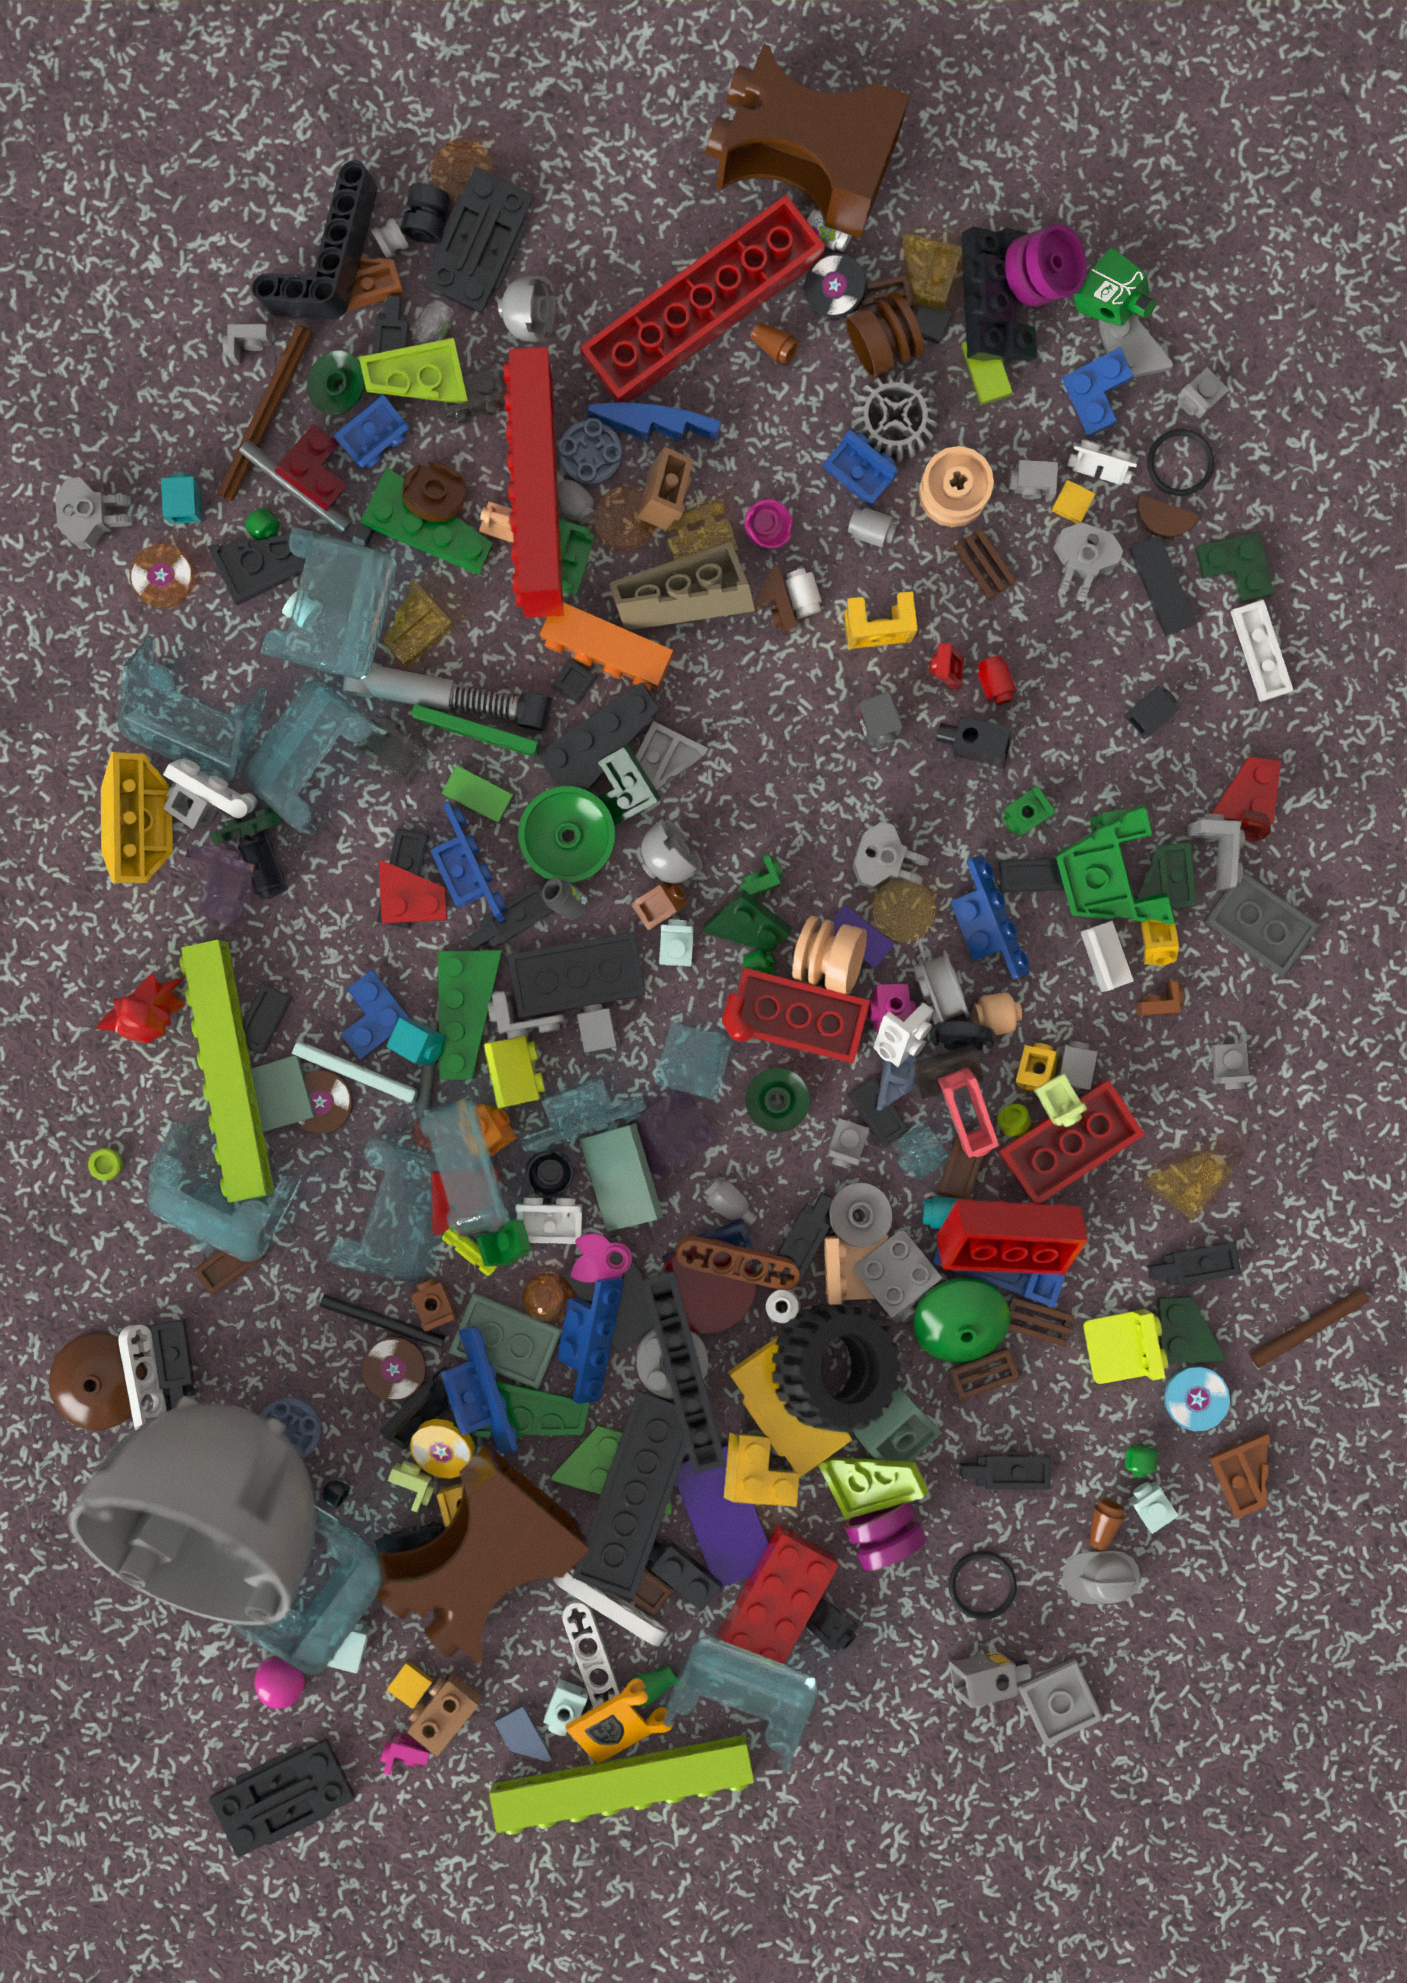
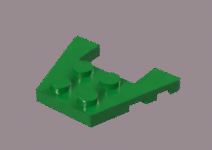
M1146 803L1140 804L1057 852L1056 859L1072 916L1104 919L1121 917L1132 918L1133 921L1138 922L1155 920L1162 921V924L1175 923L1168 892L1138 899L1134 898L1120 845L1121 841L1152 835V826Z

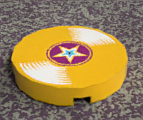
M433 1419L421 1424L412 1437L410 1448L415 1462L425 1472L438 1478L451 1479L460 1476V1470L475 1456V1446L469 1433L461 1435L459 1429L453 1426V1422L443 1419Z

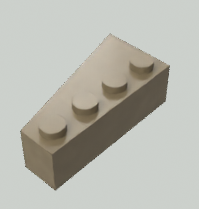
M731 542L609 583L624 629L628 631L755 611L748 581Z

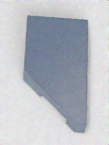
M910 1055L899 1067L890 1061L884 1060L877 1110L884 1109L912 1091L918 1057Z
M524 1703L495 1719V1724L510 1751L546 1762L552 1760V1754Z

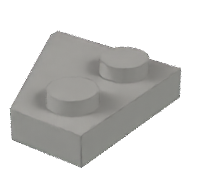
M1135 314L1122 326L1098 320L1105 355L1121 347L1134 377L1169 371L1173 368L1170 358Z
M653 721L636 754V758L658 791L704 757L709 748Z

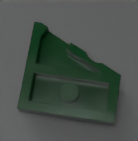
M271 807L253 812L254 819L242 822L241 818L222 822V829L210 832L213 844L224 843L283 824L285 820L282 811L273 813Z
M1191 842L1157 846L1137 899L1168 892L1172 909L1197 906Z
M744 889L709 918L703 927V931L707 934L767 952L772 951L789 937L792 930L790 925Z
M1157 1297L1158 1318L1162 1329V1336H1159V1347L1165 1350L1168 1363L1225 1361L1219 1345L1192 1297Z

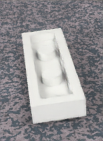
M1261 600L1233 609L1231 615L1259 701L1263 702L1294 691L1265 601Z

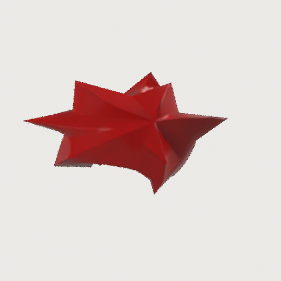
M151 973L132 994L114 998L113 1004L115 1008L104 1016L95 1029L116 1031L124 1038L135 1042L152 1043L154 1039L165 1035L166 1025L171 1026V1014L186 1005L172 993L185 977L160 984L154 974Z

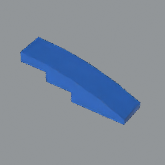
M619 402L590 404L588 407L589 419H599L613 429L646 442L649 441L652 431L681 442L686 431H690L716 442L721 431V421L691 411L661 405Z

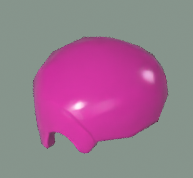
M774 499L758 500L747 510L744 529L753 544L763 549L780 548L792 537L791 526L793 518L784 504Z
M281 1654L265 1658L257 1667L254 1677V1687L259 1700L274 1709L292 1706L302 1696L305 1686V1677L299 1664L288 1660Z

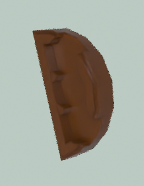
M1141 494L1137 498L1136 511L1139 514V518L1144 524L1146 531L1154 536L1160 535L1161 538L1171 539L1183 535L1195 525L1200 516L1199 514Z

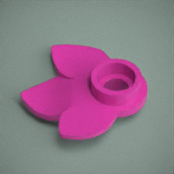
M601 1234L582 1235L575 1240V1243L584 1255L576 1261L570 1276L581 1282H595V1285L598 1279L621 1278L622 1274L632 1264V1252L625 1244L621 1242L610 1243ZM612 1253H620L623 1260L620 1263H613L610 1259Z

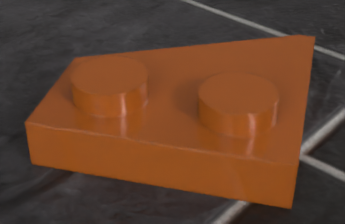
M361 255L349 307L346 312L386 300L387 295L399 296L404 294L393 259H370L367 256Z
M1266 1432L1208 1456L1233 1516L1236 1519L1267 1506V1489L1265 1485L1269 1470L1267 1448L1270 1445V1437Z

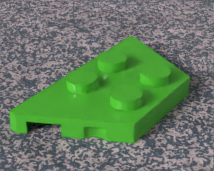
M598 1424L588 1437L571 1453L567 1460L553 1473L551 1480L601 1495L623 1431ZM669 1498L664 1513L671 1515L672 1506Z

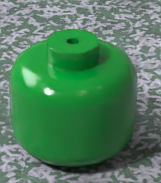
M262 508L253 511L248 516L245 528L248 534L255 541L278 536L277 530L281 524L270 510Z
M755 949L743 957L742 966L743 969L747 968L774 975L775 968L773 965L777 961L772 952L767 954L766 951Z
M1132 1444V1446L1126 1448L1124 1466L1127 1470L1133 1472L1134 1477L1146 1478V1474L1156 1472L1158 1452L1154 1447Z

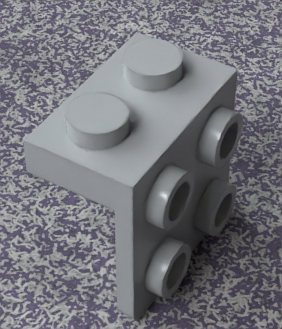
M1205 814L1204 817H1197L1196 822L1187 825V838L1218 839L1216 890L1235 888L1237 882H1240L1243 876V864L1239 862V849L1244 847L1245 832L1240 830L1241 821H1224L1225 815Z
M506 992L492 994L493 1002L487 1003L491 1022H497L498 1032L500 1034H507L508 1039L529 1036L528 1029L539 1028L540 1033L561 1030L560 1023L566 1022L564 1015H557L514 1023L510 996Z
M902 1230L895 1233L855 1266L856 1274L896 1325L900 1321L903 1323L910 1321L923 1296L935 1286L945 1282L914 1241Z

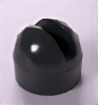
M338 1480L329 1481L323 1488V1500L329 1506L338 1509L348 1497L351 1488Z

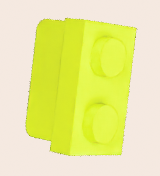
M1141 1309L1088 1319L1083 1323L1092 1376L1096 1383L1104 1384L1141 1376H1147L1151 1380L1165 1378L1164 1369L1168 1368V1360L1165 1350L1160 1349L1158 1337L1162 1336V1329L1159 1318L1154 1317L1152 1312Z

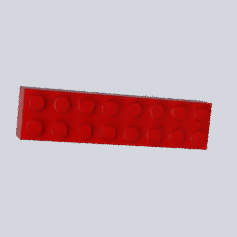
M786 194L580 346L582 361L614 403H630L807 272L816 261L824 256L825 244Z
M548 347L509 349V362H503L504 380L507 383V392L504 393L505 408L506 412H508L506 436L510 450L507 452V464L511 476V482H508L509 500L512 502L510 529L513 532L514 541L511 543V557L515 573H512L513 593L516 596L517 607L522 606L525 618L564 616L553 378Z

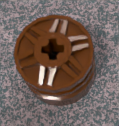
M899 292L889 294L887 302L884 299L876 301L877 317L869 307H863L846 315L845 318L847 332L854 351L866 373L873 379L894 369L893 354L901 363L906 364L910 360V355L913 358H918L925 352L918 321L905 298Z

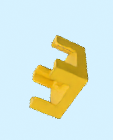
M913 591L897 594L898 605H894L891 609L893 620L877 619L868 623L864 598H848V609H844L848 649L912 642L917 632Z

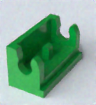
M560 519L563 593L577 596L595 534L590 533L591 529Z

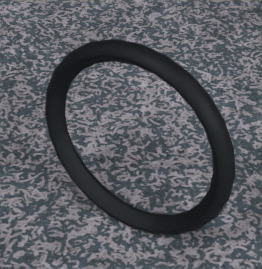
M1175 429L1158 437L1152 444L1147 459L1148 471L1155 485L1162 491L1176 496L1190 495L1201 490L1209 482L1215 465L1214 454L1208 442L1200 434L1186 429ZM1174 436H1186L1196 440L1204 448L1208 459L1204 478L1195 486L1187 489H1176L1166 485L1160 480L1154 468V458L1158 447L1164 441Z
M988 1551L973 1552L961 1558L954 1566L949 1579V1592L955 1606L963 1614L978 1620H989L1003 1614L1011 1606L1017 1591L1016 1576L1010 1564L1003 1557ZM977 1558H988L998 1562L1005 1568L1010 1580V1591L1006 1601L998 1609L988 1613H978L966 1608L956 1593L955 1582L960 1569L966 1563Z

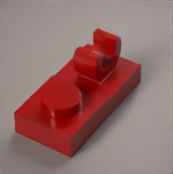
M938 644V653H934L932 660H930L929 674H932V677H937L949 688L961 689L965 657L952 644Z

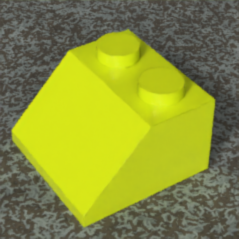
M522 1036L484 1044L498 1108L541 1099L540 1092L545 1091L542 1073L535 1072L533 1061L538 1060V1054L534 1041L529 1042L528 1036Z

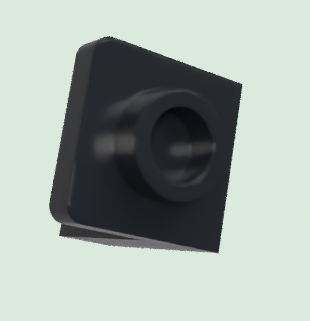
M823 1597L818 1602L805 1625L829 1650L837 1651L841 1648L844 1650L850 1646L856 1638L854 1632L859 1627L855 1621L848 1620L827 1598Z

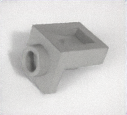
M227 324L228 335L223 336V351L234 365H241L240 346H244V349L249 351L263 350V346H272V333L266 324Z
M1207 367L1190 384H1187L1177 397L1181 400L1182 408L1188 414H1195L1200 419L1229 389Z
M1247 1043L1212 1045L1215 1083L1225 1084V1090L1244 1089V1082H1254L1253 1075H1249Z
M838 1118L826 1154L833 1157L832 1164L846 1169H850L851 1164L859 1166L862 1150L870 1128Z

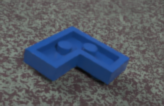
M1121 347L1062 377V381L1088 437L1118 423L1106 393L1135 378Z
M371 970L347 988L366 1015L341 1033V1036L360 1060L391 1037L399 1018L411 1019L374 970Z

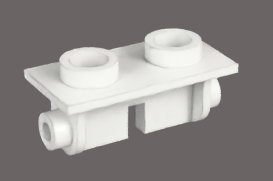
M1085 439L1082 440L1081 444L1073 443L1074 449L1078 450L1077 455L1071 453L1067 466L1072 467V471L1094 477L1099 465L1103 467L1100 479L1122 485V483L1129 484L1132 471L1127 470L1128 466L1136 468L1137 465L1135 460L1130 459L1132 454L1119 449H1113L1112 453L1100 450V444Z

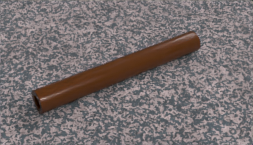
M1359 1288L1249 1355L1257 1368H1260L1365 1305L1369 1300L1363 1290Z

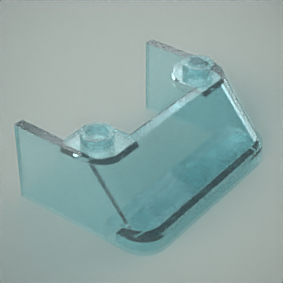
M148 636L123 665L118 728L120 732L130 741L174 761L178 759L191 760L199 765L200 771L208 776H217L227 783L231 782L240 771L261 726L267 690L261 687L247 705H235L230 711L229 716L174 691V678L171 672L166 667L153 662L155 638Z
M480 1095L424 1110V1117L419 1119L424 1137H430L451 1212L446 1213L451 1232L457 1231L459 1236L504 1226L514 1219L513 1212L506 1214L475 1106L476 1102L481 1101Z
M174 1121L150 1168L147 1199L149 1211L165 1222L239 1260L249 1262L260 1259L266 1252L301 1179L297 1177H282L269 1205L257 1200H249L242 1203L234 1217H231L178 1190L184 1175L183 1166L178 1159L195 1125Z
M316 1505L315 1531L327 1538L326 1546L328 1553L338 1560L340 1564L305 1613L290 1607L282 1619L264 1625L234 1624V1630L309 1675L318 1674L327 1667L377 1596V1589L382 1585L377 1555L353 1529Z

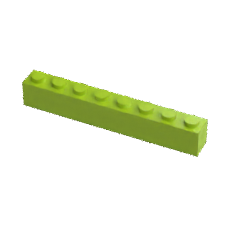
M214 940L181 947L183 956L180 957V968L182 973L186 975L188 982L185 995L194 1015V1019L191 1021V1028L194 1037L198 1038L200 1051L197 1052V1061L200 1069L204 1070L206 1082L203 1083V1094L206 1101L210 1102L212 1114L209 1115V1126L212 1133L216 1135L217 1146H215L214 1153L218 1165H221L223 1178L220 1180L222 1194L224 1197H227L228 1203L273 1195L275 1191L253 1084L252 1067L246 1044V1035L243 1029V1018L229 943L222 940Z
M740 1735L601 1762L599 1764H590L492 1783L489 1796L496 1833L505 1832L508 1835L522 1832L525 1827L537 1825L538 1828H548L554 1826L557 1821L567 1819L570 1822H580L593 1814L601 1813L603 1816H611L619 1813L621 1809L633 1807L635 1810L649 1808L655 1802L665 1801L672 1804L684 1800L686 1796L696 1794L698 1797H709L714 1795L717 1790L727 1788L730 1791H740L747 1788L748 1784H753L754 1777L746 1735Z

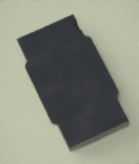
M475 166L464 193L459 195L443 230L441 242H438L432 255L434 261L423 284L424 288L483 315L493 290L500 288L526 227L523 222L534 199V194Z
M328 1738L304 1750L295 1748L237 1777L236 1784L211 1795L209 1801L236 1857L239 1858L265 1844L271 1845L329 1816L331 1811L353 1801L356 1796Z

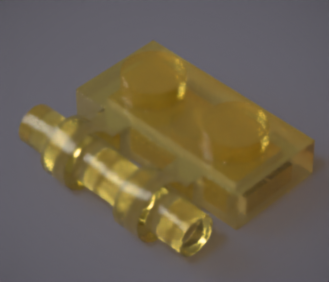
M721 500L711 504L708 501L699 504V508L684 512L678 521L674 520L667 530H664V532L676 529L678 532V536L667 539L674 561L728 542L732 543L735 553L738 552L729 520L716 523L714 516L725 513ZM704 520L706 527L688 532L686 525Z

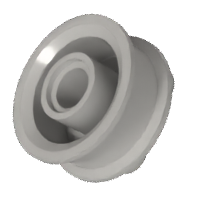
M946 950L942 951L943 956L927 962L918 959L919 964L914 965L926 1002L934 1010L932 1013L934 1024L945 1022V1020L961 1014L970 1017L964 1001L965 997L955 969L951 966Z
M653 1328L644 1336L637 1350L638 1375L645 1387L652 1393L664 1398H673L655 1328ZM691 1332L704 1380L708 1368L706 1348L698 1334Z

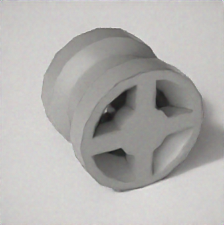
M393 217L387 220L384 227H375L370 230L386 259L392 257L393 252L397 249L404 250L409 247Z

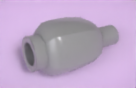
M557 471L559 508L568 519L579 521L581 525L588 523L596 514L593 509V498L582 485L573 480H565Z
M715 1177L706 1185L703 1192L707 1195L710 1206L719 1214L730 1220L743 1219L747 1226H751L755 1222L757 1216L748 1210L746 1197L732 1183L727 1180L719 1181Z

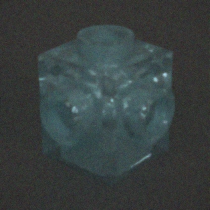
M924 1122L892 1144L899 1154L895 1160L906 1175L912 1171L919 1181L932 1174L938 1167L951 1159L939 1139Z

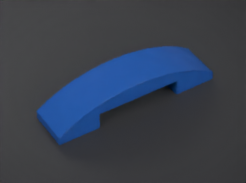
M937 1247L932 1263L942 1266L939 1247ZM953 1270L1016 1292L1051 1307H1055L1065 1280V1276L1060 1274Z

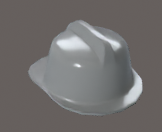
M1091 1551L1076 1554L1069 1559L1064 1567L1062 1580L1068 1594L1081 1603L1111 1604L1126 1601L1134 1595L1139 1586L1140 1572L1134 1559L1124 1552Z

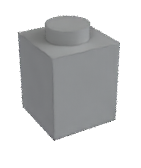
M602 1003L583 1007L584 1013L577 1014L584 1053L617 1047L610 1009H603Z
M1070 1041L1069 1046H1060L1055 1077L1063 1073L1072 1087L1091 1090L1097 1052L1089 1050L1090 1044Z

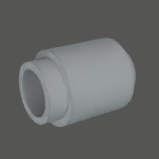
M865 507L863 510L855 508L849 523L848 533L853 534L855 539L883 548L886 542L892 543L897 525L892 524V516Z

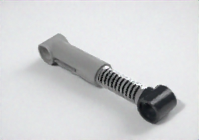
M348 659L342 689L344 693L364 698L376 697L450 712L451 708H454V710L459 708L460 711L464 708L465 712L470 709L471 713L475 711L477 714L481 711L482 715L487 713L488 716L492 714L493 717L498 715L501 718L503 716L504 719L514 720L515 725L536 731H547L553 700L550 697L529 692H522L518 697L512 695L510 698L508 694L502 696V693L500 695H497L496 692L491 694V691L486 693L485 689L483 692H480V689L474 691V687L469 690L468 686L466 689H463V686L458 688L455 680L381 667L375 663L358 659Z

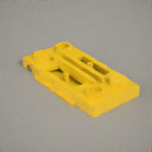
M777 1336L729 1370L728 1373L744 1396L743 1404L764 1435L771 1438V1445L776 1453L781 1457H786L794 1471L799 1473L800 1478L848 1444L852 1439L847 1432L830 1431L804 1425L797 1421L796 1416L790 1415L784 1409V1405L787 1402L779 1401L776 1394V1389L779 1388L778 1383H773L772 1372H775V1363H772V1355L777 1353L779 1347L775 1344L778 1339Z

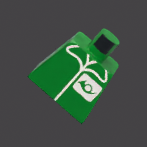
M1112 247L1085 277L1084 284L1079 292L1073 295L1078 313L1116 326L1124 325L1134 313L1148 318L1156 306V301L1148 297L1150 291L1145 272Z

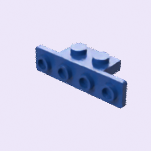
M448 801L443 803L442 805L457 837L430 851L455 906L459 909L485 896L499 922L506 920L502 910L507 908L499 891L493 893L489 882L493 881V877L486 863L480 865L476 854L480 853V849L473 835L467 837L463 826L467 825V821L459 807L454 809Z
M983 855L968 859L967 864L977 891L954 899L950 903L972 959L975 961L1002 951L1013 980L1029 974V960L1026 953L1020 949L1016 939L1017 929L1015 924L1009 920L1005 911L1006 903L1004 896L1000 890H997L994 883L993 868Z
M620 1277L598 1279L595 1285L592 1304L580 1298H570L568 1301L557 1360L578 1371L573 1401L578 1404L598 1401L601 1397L624 1280Z
M476 1326L460 1329L459 1335L468 1361L440 1372L460 1434H468L490 1425L498 1452L500 1454L518 1451L516 1445L517 1435L513 1426L509 1424L505 1412L507 1409L506 1401L498 1391L495 1382L496 1372L493 1365L488 1361L485 1352L486 1342L484 1336L478 1331Z

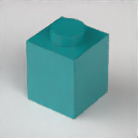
M173 473L171 478H161L163 517L170 524L202 522L199 482L188 473Z
M399 1018L386 1047L415 1064L433 1065L441 1054L442 1044L446 1036L418 1020Z

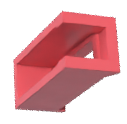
M966 1067L938 1078L961 1142L960 1144L969 1158L972 1156H984L991 1149L998 1147L999 1144L976 1077L970 1069ZM964 1086L967 1088L980 1128L968 1133L965 1131L953 1097V1091Z

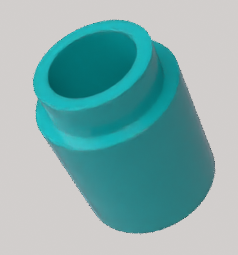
M933 1196L932 1199H924L922 1224L930 1225V1228L940 1229L956 1201L964 1199Z

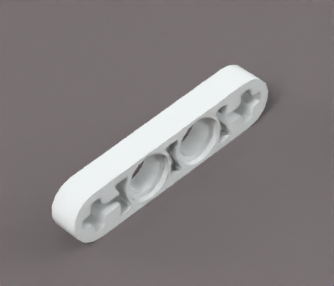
M129 1325L119 1335V1348L135 1429L146 1423L145 1418L159 1417L167 1413L163 1390L159 1389L152 1333L144 1325ZM136 1335H139L140 1341H137L136 1344H132L131 1338H134ZM139 1352L144 1353V1357L133 1356V1354H140ZM141 1362L148 1369L147 1376L142 1381L136 1376V1367ZM147 1394H150L154 1400L153 1408L149 1412H145L142 1408V1399Z
M574 1568L563 1578L553 1577V1581L563 1590L646 1642L659 1647L666 1637L668 1629L663 1624L614 1593L573 1579Z
M579 1599L568 1602L562 1616L563 1623L592 1706L596 1708L605 1703L603 1693L611 1687L614 1691H608L609 1700L621 1694L591 1607ZM573 1608H577L579 1612L586 1613L583 1615L582 1624L584 1629L591 1626L592 1630H583L576 1636L574 1635V1632H579V1625L576 1619L570 1620L569 1618L572 1615ZM584 1638L594 1639L597 1643V1650L592 1654H584L579 1648L580 1641ZM600 1668L607 1672L608 1680L606 1683L597 1685L591 1681L590 1673L594 1669Z

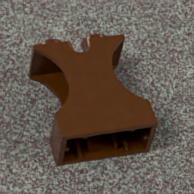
M763 44L753 70L738 65L734 73L727 97V105L737 108L733 120L718 116L710 133L706 156L720 160L716 188L722 190L735 182L754 178H766L784 182L804 193L813 202L818 211H820L824 226L861 239L899 139L910 95L874 82L860 90L840 94L823 93L809 89L791 79L777 64L770 46Z
M488 1443L460 1470L462 1481L461 1500L458 1510L448 1527L438 1537L419 1548L404 1552H381L377 1556L382 1585L377 1589V1595L382 1603L401 1619H405L412 1611L421 1618H424L433 1609L435 1618L424 1628V1632L430 1642L448 1657H452L461 1649L478 1664L483 1660L481 1651L483 1626L488 1614L499 1599L513 1588L531 1580L548 1577L563 1578L590 1550L579 1522Z

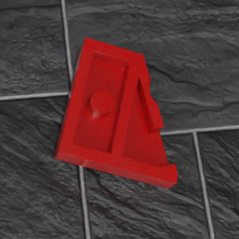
M1256 757L1246 758L1234 780L1230 782L1224 791V795L1210 814L1225 815V820L1265 825L1274 824L1281 761Z
M379 861L381 917L383 924L448 920L445 887L385 861Z

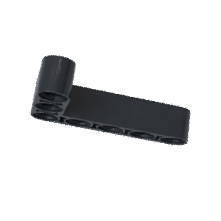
M358 160L348 161L339 171L313 275L264 273L254 280L251 291L271 315L338 319L346 313L378 192L376 181L362 162Z

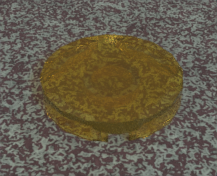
M897 879L888 882L879 889L873 899L871 915L874 925L879 932L892 941L906 943L917 940L928 932L935 919L936 907L933 896L924 885Z

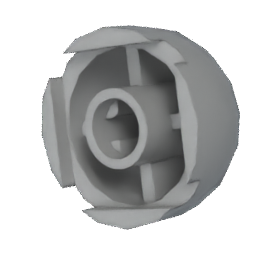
M524 276L517 278L510 283L504 292L503 298L499 301L498 311L500 317L503 318L508 331L520 340L546 342L548 338L544 337L546 332L552 333L556 301L554 295L548 294L547 286H552L546 276Z
M661 819L650 828L641 842V854L645 861L642 863V867L652 879L658 877L666 883H681L703 869V863L696 850L690 854V850L684 842L688 840L687 837L669 820L664 821Z

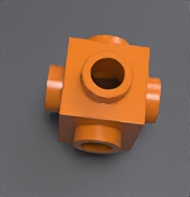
M479 1104L470 1109L467 1113L468 1117L459 1123L464 1131L463 1137L465 1141L481 1156H494L517 1139L509 1125V1116L498 1106Z

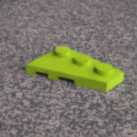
M454 338L359 357L367 392L468 404Z
M828 1457L818 1464L845 1520L924 1498L929 1492L915 1462Z

